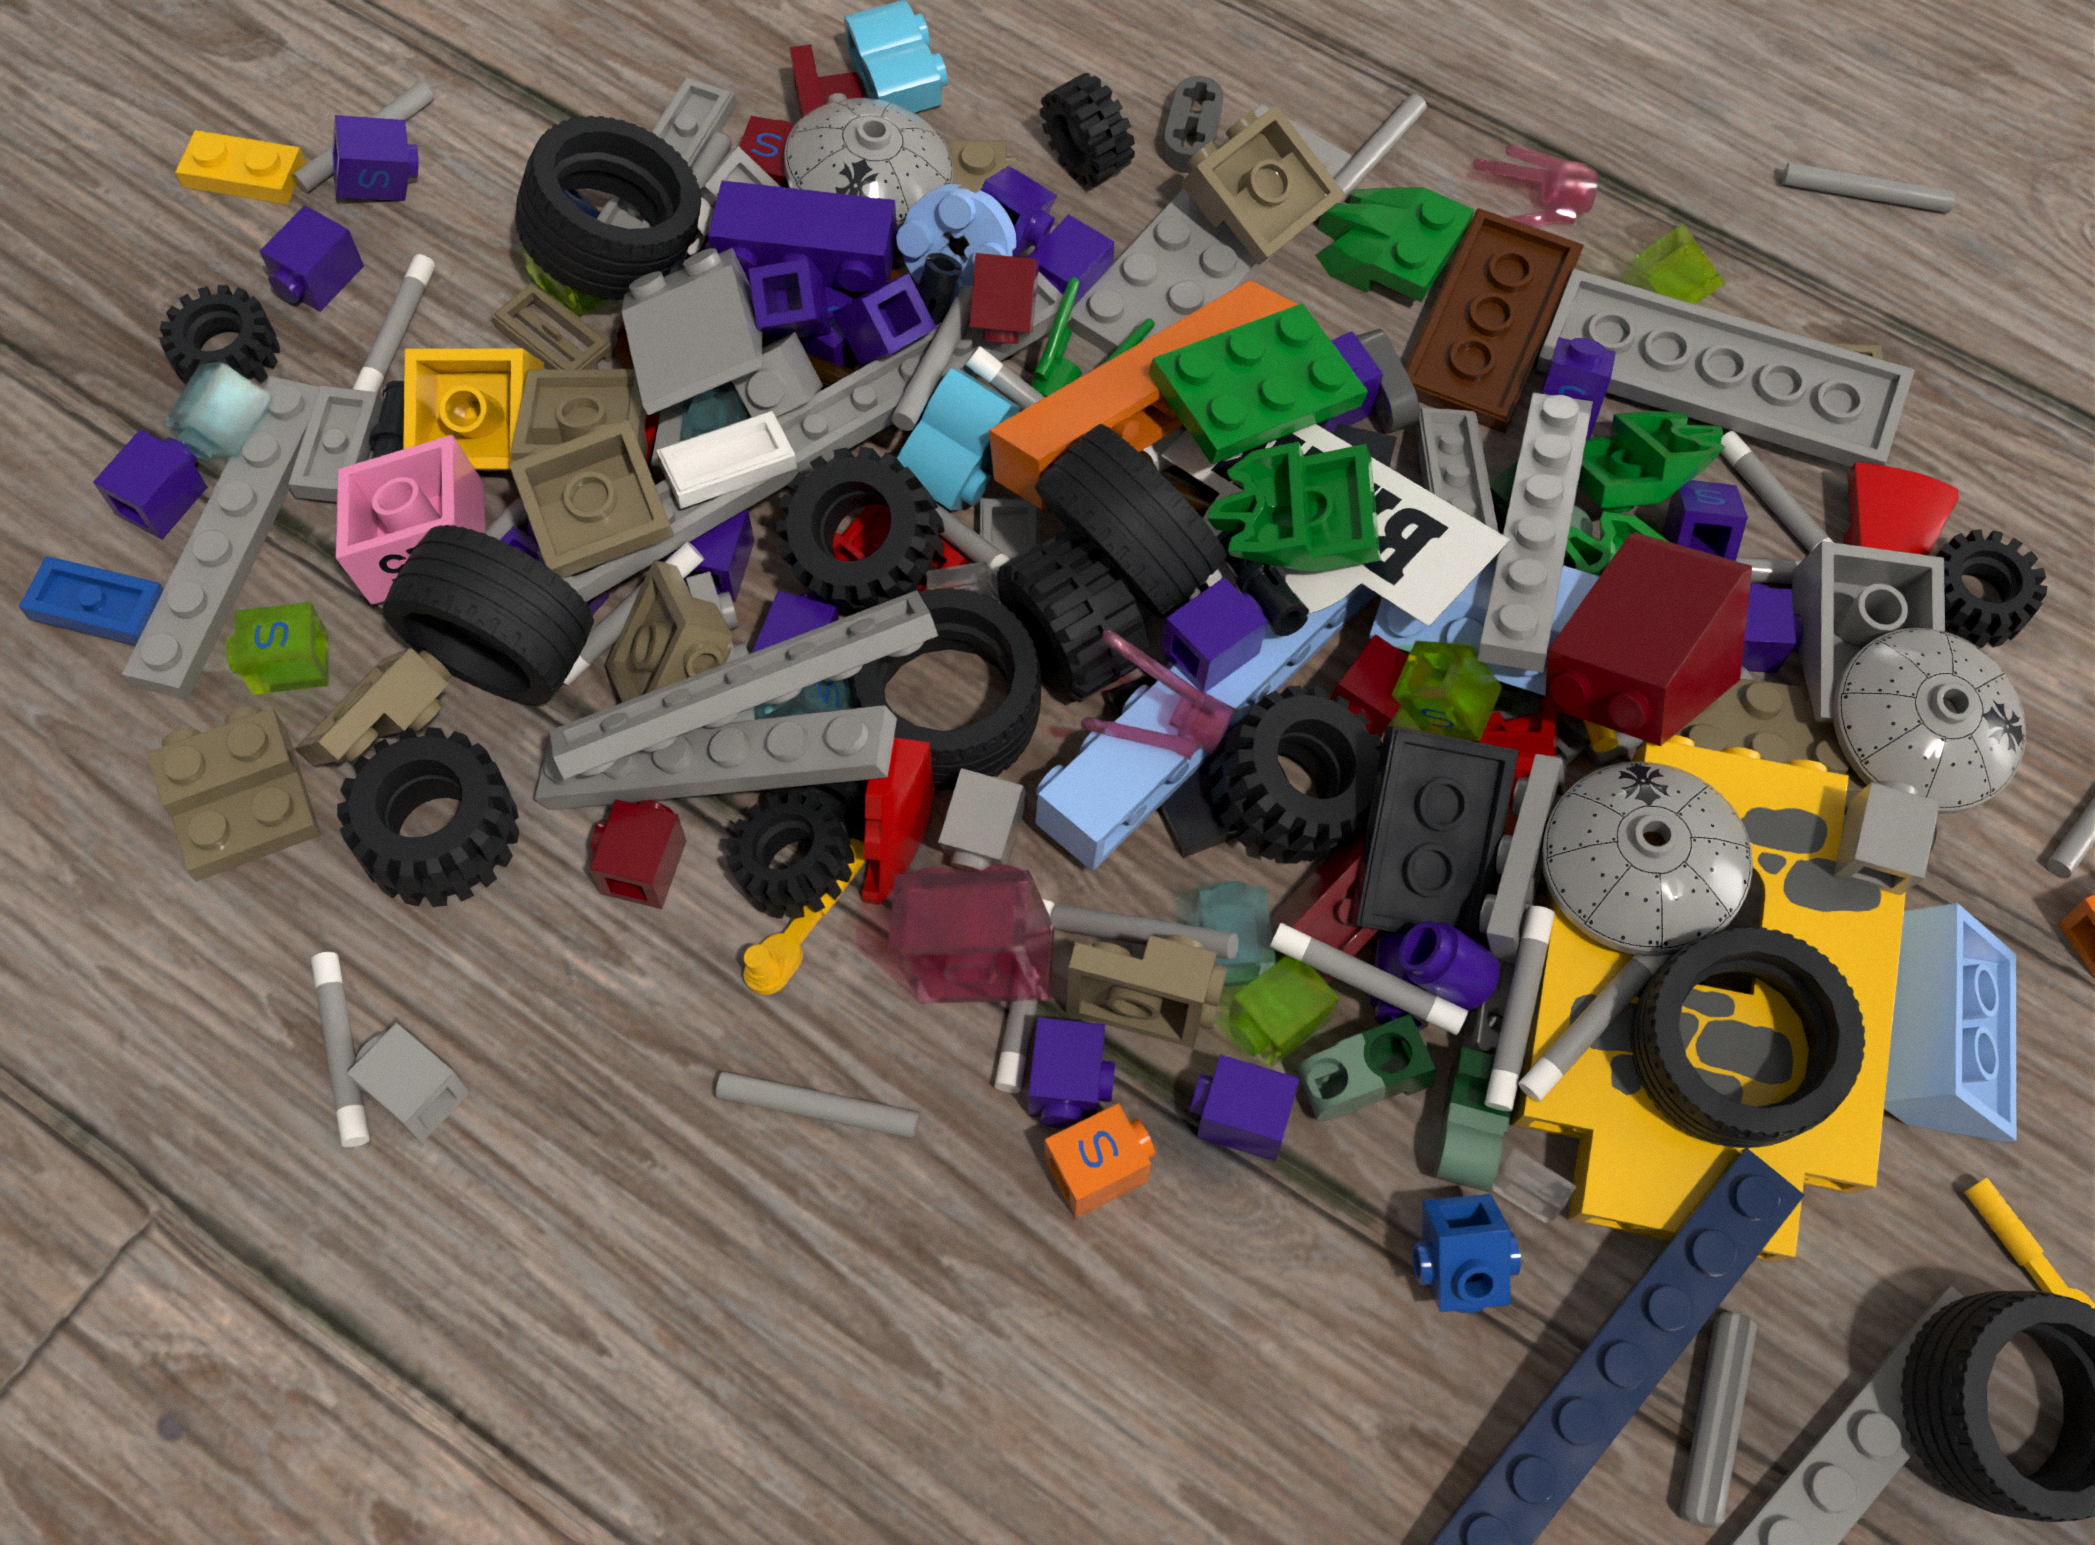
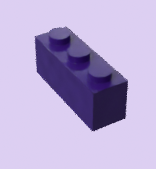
M721 180L708 234L710 248H715L718 254L733 248L747 278H750L748 268L808 258L823 274L824 286L845 288L853 292L870 291L890 280L897 244L895 200Z

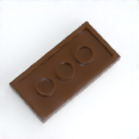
M1477 208L1405 367L1416 391L1418 402L1437 409L1474 411L1477 415L1478 424L1505 433L1558 310L1572 271L1578 263L1584 244Z

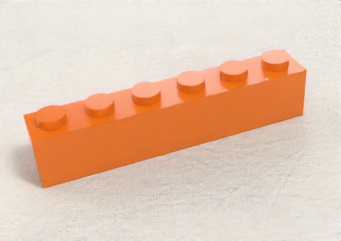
M1249 280L989 429L994 480L1043 511L1048 506L1037 493L1035 485L1045 472L1052 468L1053 464L1062 455H1065L1066 451L1076 441L1080 440L1081 436L1096 425L1103 424L1109 427L1138 452L1184 425L1148 374L1154 357L1299 304Z

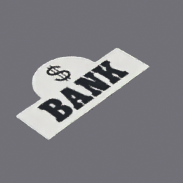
M1314 424L1211 465L1193 437L1186 430L1161 456L1219 492V496L1215 499L1218 500L1229 496L1231 493L1236 494L1244 491L1229 478L1227 470L1252 451L1299 441L1304 456L1352 447V445ZM1371 457L1381 561L1318 573L1283 567L1286 571V583L1309 609V614L1332 606L1345 598L1360 584H1363L1430 627L1508 544L1510 539ZM1211 505L1209 509L1206 511L1203 520L1207 523L1209 528L1214 532L1215 536L1217 537L1219 533L1222 531L1215 530V528L1207 520V516L1212 507ZM1222 562L1214 574L1209 576L1206 583L1211 587L1225 577L1236 588V577L1225 563Z

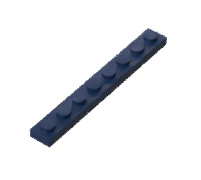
M1748 1148L1740 1150L1427 1545H1532L1805 1195Z

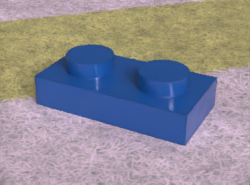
M45 556L19 608L29 620L136 645L164 589L158 582Z

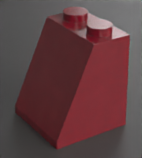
M1636 532L1628 536L1548 649L1545 706L1662 746L1740 681L1752 566Z

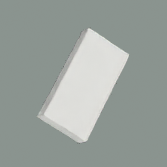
M773 411L656 450L659 465L680 509L797 469L796 455Z

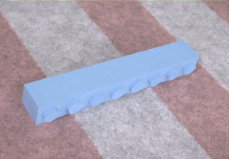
M1360 584L1339 602L1323 610L1306 615L1308 620L1304 626L1289 636L1281 637L1276 635L1267 622L1260 653L1205 694H1202L1169 661L1164 669V676L1151 688L1146 684L1140 686L1129 697L1122 709V715L1109 727L1101 724L1088 735L1080 748V755L1066 768L1062 765H1057L1046 774L1036 790L1038 800L1035 824L1093 872L1214 753L1219 741L1236 722L1264 696L1275 690L1278 692L1377 593Z

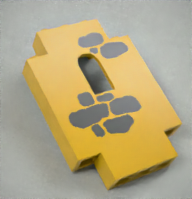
M1678 735L1671 737L1662 746L1645 741L1633 756L1632 762L1661 763L1687 771L1714 787L1732 805L1748 834L1752 849V873L1757 878L1761 888L1762 900L1758 928L1775 929L1785 934L1794 935V938L1806 941L1808 945L1816 947L1822 955L1825 954L1829 958L1828 960L1839 968L1840 974L1846 977V982L1849 987H1852L1853 995L1860 1004L1859 1010L1863 1015L1862 1025L1865 1026V1047L1863 1052L1865 1053L1861 1064V1071L1856 1077L1855 1085L1839 1107L1822 1123L1798 1136L1771 1146L1748 1149L1802 1193L1803 1185L1851 1195L1876 1187L1906 892L1902 895H1897L1833 876L1843 832L1849 776L1827 772V767L1824 764L1811 760H1792L1786 764L1763 760L1758 752L1747 748L1729 747L1715 751L1694 747V741ZM1646 832L1643 834L1644 839L1650 845L1663 846L1666 844L1664 837L1657 832ZM1548 886L1544 907L1553 910L1555 916L1520 1080L1635 955L1605 946L1580 931L1560 910ZM1752 977L1750 994L1699 984L1693 987L1682 1005L1679 1028L1686 1056L1703 1081L1731 1101L1755 1107L1779 1103L1797 1091L1805 1078L1809 1047L1802 1021L1786 998ZM1644 986L1540 1102L1531 1099L1518 1086L1512 1126L1579 1139L1568 1215L1569 1221L1668 1241L1735 1155L1744 1148L1711 1144L1710 1142L1698 1139L1695 1135L1686 1133L1683 1129L1675 1126L1672 1120H1668L1663 1116L1664 1114L1654 1106V1101L1647 1096L1646 1090L1640 1083V1076H1637L1635 1063H1633L1632 1059L1633 1050H1631L1632 1021L1636 1006L1645 988ZM1802 1200L1756 1259L1776 1263L1796 1256Z

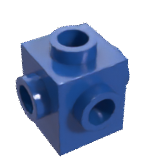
M1492 1194L1422 1201L1423 1241L1413 1242V1267L1418 1284H1428L1439 1311L1475 1313L1486 1307L1510 1305V1276L1519 1275L1520 1252L1514 1233L1511 1232Z

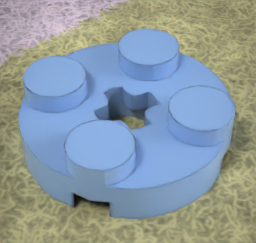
M959 184L942 185L920 198L908 211L904 225L898 229L896 236L897 245L903 253L906 266L918 284L925 268L926 257L931 253L949 255L962 265V272L957 279L949 307H951L963 285L973 286L976 253L1012 256V250L1017 247L1014 226L1000 203L991 195L981 190L974 193L968 189L958 188L961 186ZM949 231L955 238L964 236L968 240L969 246L964 250L967 258H961L951 251L948 245Z

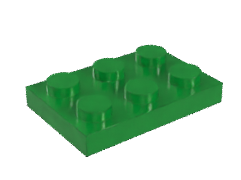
M1303 303L1154 357L1148 372L1211 465L1358 408L1362 405L1368 392Z

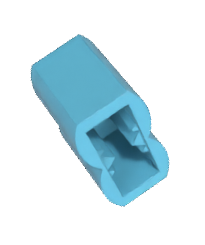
M901 0L844 16L847 48L869 99L887 101L904 107L913 113L942 105L941 87L948 85L947 72L941 55L939 53L931 54L928 47L930 45L929 32L921 13L914 15L908 2Z
M951 367L935 390L921 421L907 439L897 459L904 467H909L933 499L950 510H962L966 503L974 506L983 496L991 480V475L986 473L992 459L989 429L1019 413L1021 407L963 370Z

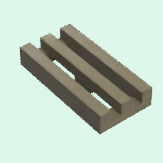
M534 281L491 315L497 330L518 347L523 348L543 361L544 367L547 370L599 369L598 361L603 359L609 362L616 356L613 344ZM532 302L586 345L588 349L584 352L561 335L559 330L549 322L541 319L526 306ZM515 316L516 318H518L521 322H523L526 326H528L531 330H533L536 334H538L541 338H543L546 342H548L551 346H553L556 350H558L561 354L568 358L571 361V363H568L565 359H563L560 355H558L555 351H553L550 347H548L545 343H543L540 339H538L535 335H533L530 331H528L525 327H523L512 317Z

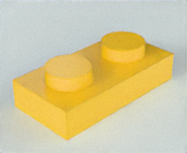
M195 130L175 173L182 187L288 205L297 185L293 180L292 174L306 164V160L300 147Z

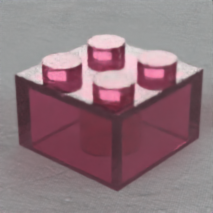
M992 865L978 872H953L946 868L928 867L921 869L917 874L895 875L888 950L921 1004L1051 1000L1055 927L1029 870H1020L1010 865Z

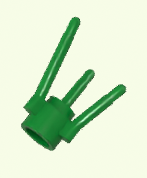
M1072 277L1068 281L1043 356L1033 372L1035 377L1030 386L1044 397L1070 384L1082 375L1077 365L1063 358L1072 334L1071 329L1066 326L1080 284L1079 279L1076 277ZM1146 319L1104 363L1141 343L1154 328L1155 322L1152 319Z

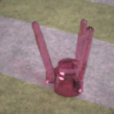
M1515 145L1506 147L1505 151L1508 156L1547 168L1548 170L1484 159H1476L1473 163L1474 168L1477 170L1544 182L1542 191L1543 202L1552 204L1554 210L1507 217L1529 226L1553 222L1574 224L1576 212L1589 213L1595 200L1597 171L1596 168L1587 167V163L1566 161Z
M1104 631L1102 634L1104 642L1181 696L1168 724L1178 729L1179 732L1177 736L1090 717L1082 719V728L1111 737L1169 749L1189 760L1192 759L1197 748L1213 754L1228 728L1236 708L1202 690H1197L1113 631Z

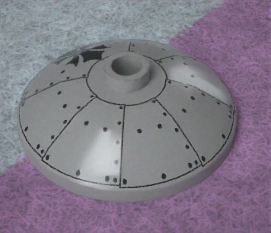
M851 98L820 106L806 114L796 123L785 145L784 171L790 188L895 200L897 233L898 229L904 225L908 211L920 198L937 187L952 184L954 168L951 153L940 134L929 123L910 110L883 100Z
M1907 628L1884 634L1867 644L1852 657L1842 671L1833 697L1835 733L1845 758L1857 775L1867 785L1871 782L1877 783L1880 781H1897L1911 785L1918 790L1919 796L1940 801L1938 814L1963 812L1991 799L2010 782L2021 763L2026 744V723L2019 696L2006 673L1987 653L1957 635L1928 628ZM1943 698H1946L1953 704L1956 713L1950 712L1945 707Z
M1627 762L1615 764L1596 770L1576 782L1565 792L1553 809L1542 843L1544 877L1548 889L1560 910L1570 922L1590 938L1605 946L1629 954L1642 956L1673 955L1703 936L1724 930L1742 906L1752 878L1753 859L1749 837L1744 824L1732 805L1720 792L1701 778L1682 769L1661 763ZM1646 832H1657L1664 837L1666 844L1663 846L1650 845L1644 839L1643 834Z

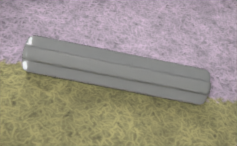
M1722 1312L1714 1320L1680 1506V1515L1683 1520L1704 1528H1716L1724 1522L1757 1332L1756 1322L1752 1318L1734 1312Z

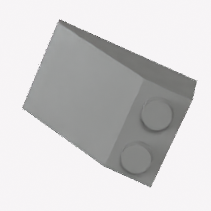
M715 248L703 250L685 260L683 263L685 268L665 277H663L660 271L652 272L640 277L629 285L630 292L625 293L621 312L642 405L648 415L762 368V332L757 329L751 286L733 248L719 254Z
M1821 541L1793 569V613L1801 616L1803 625L1798 652L1815 721L1833 723V697L1839 677L1852 657L1874 639L1884 634L1907 628H1928L1945 631L1944 558ZM1943 698V702L1946 707V698Z

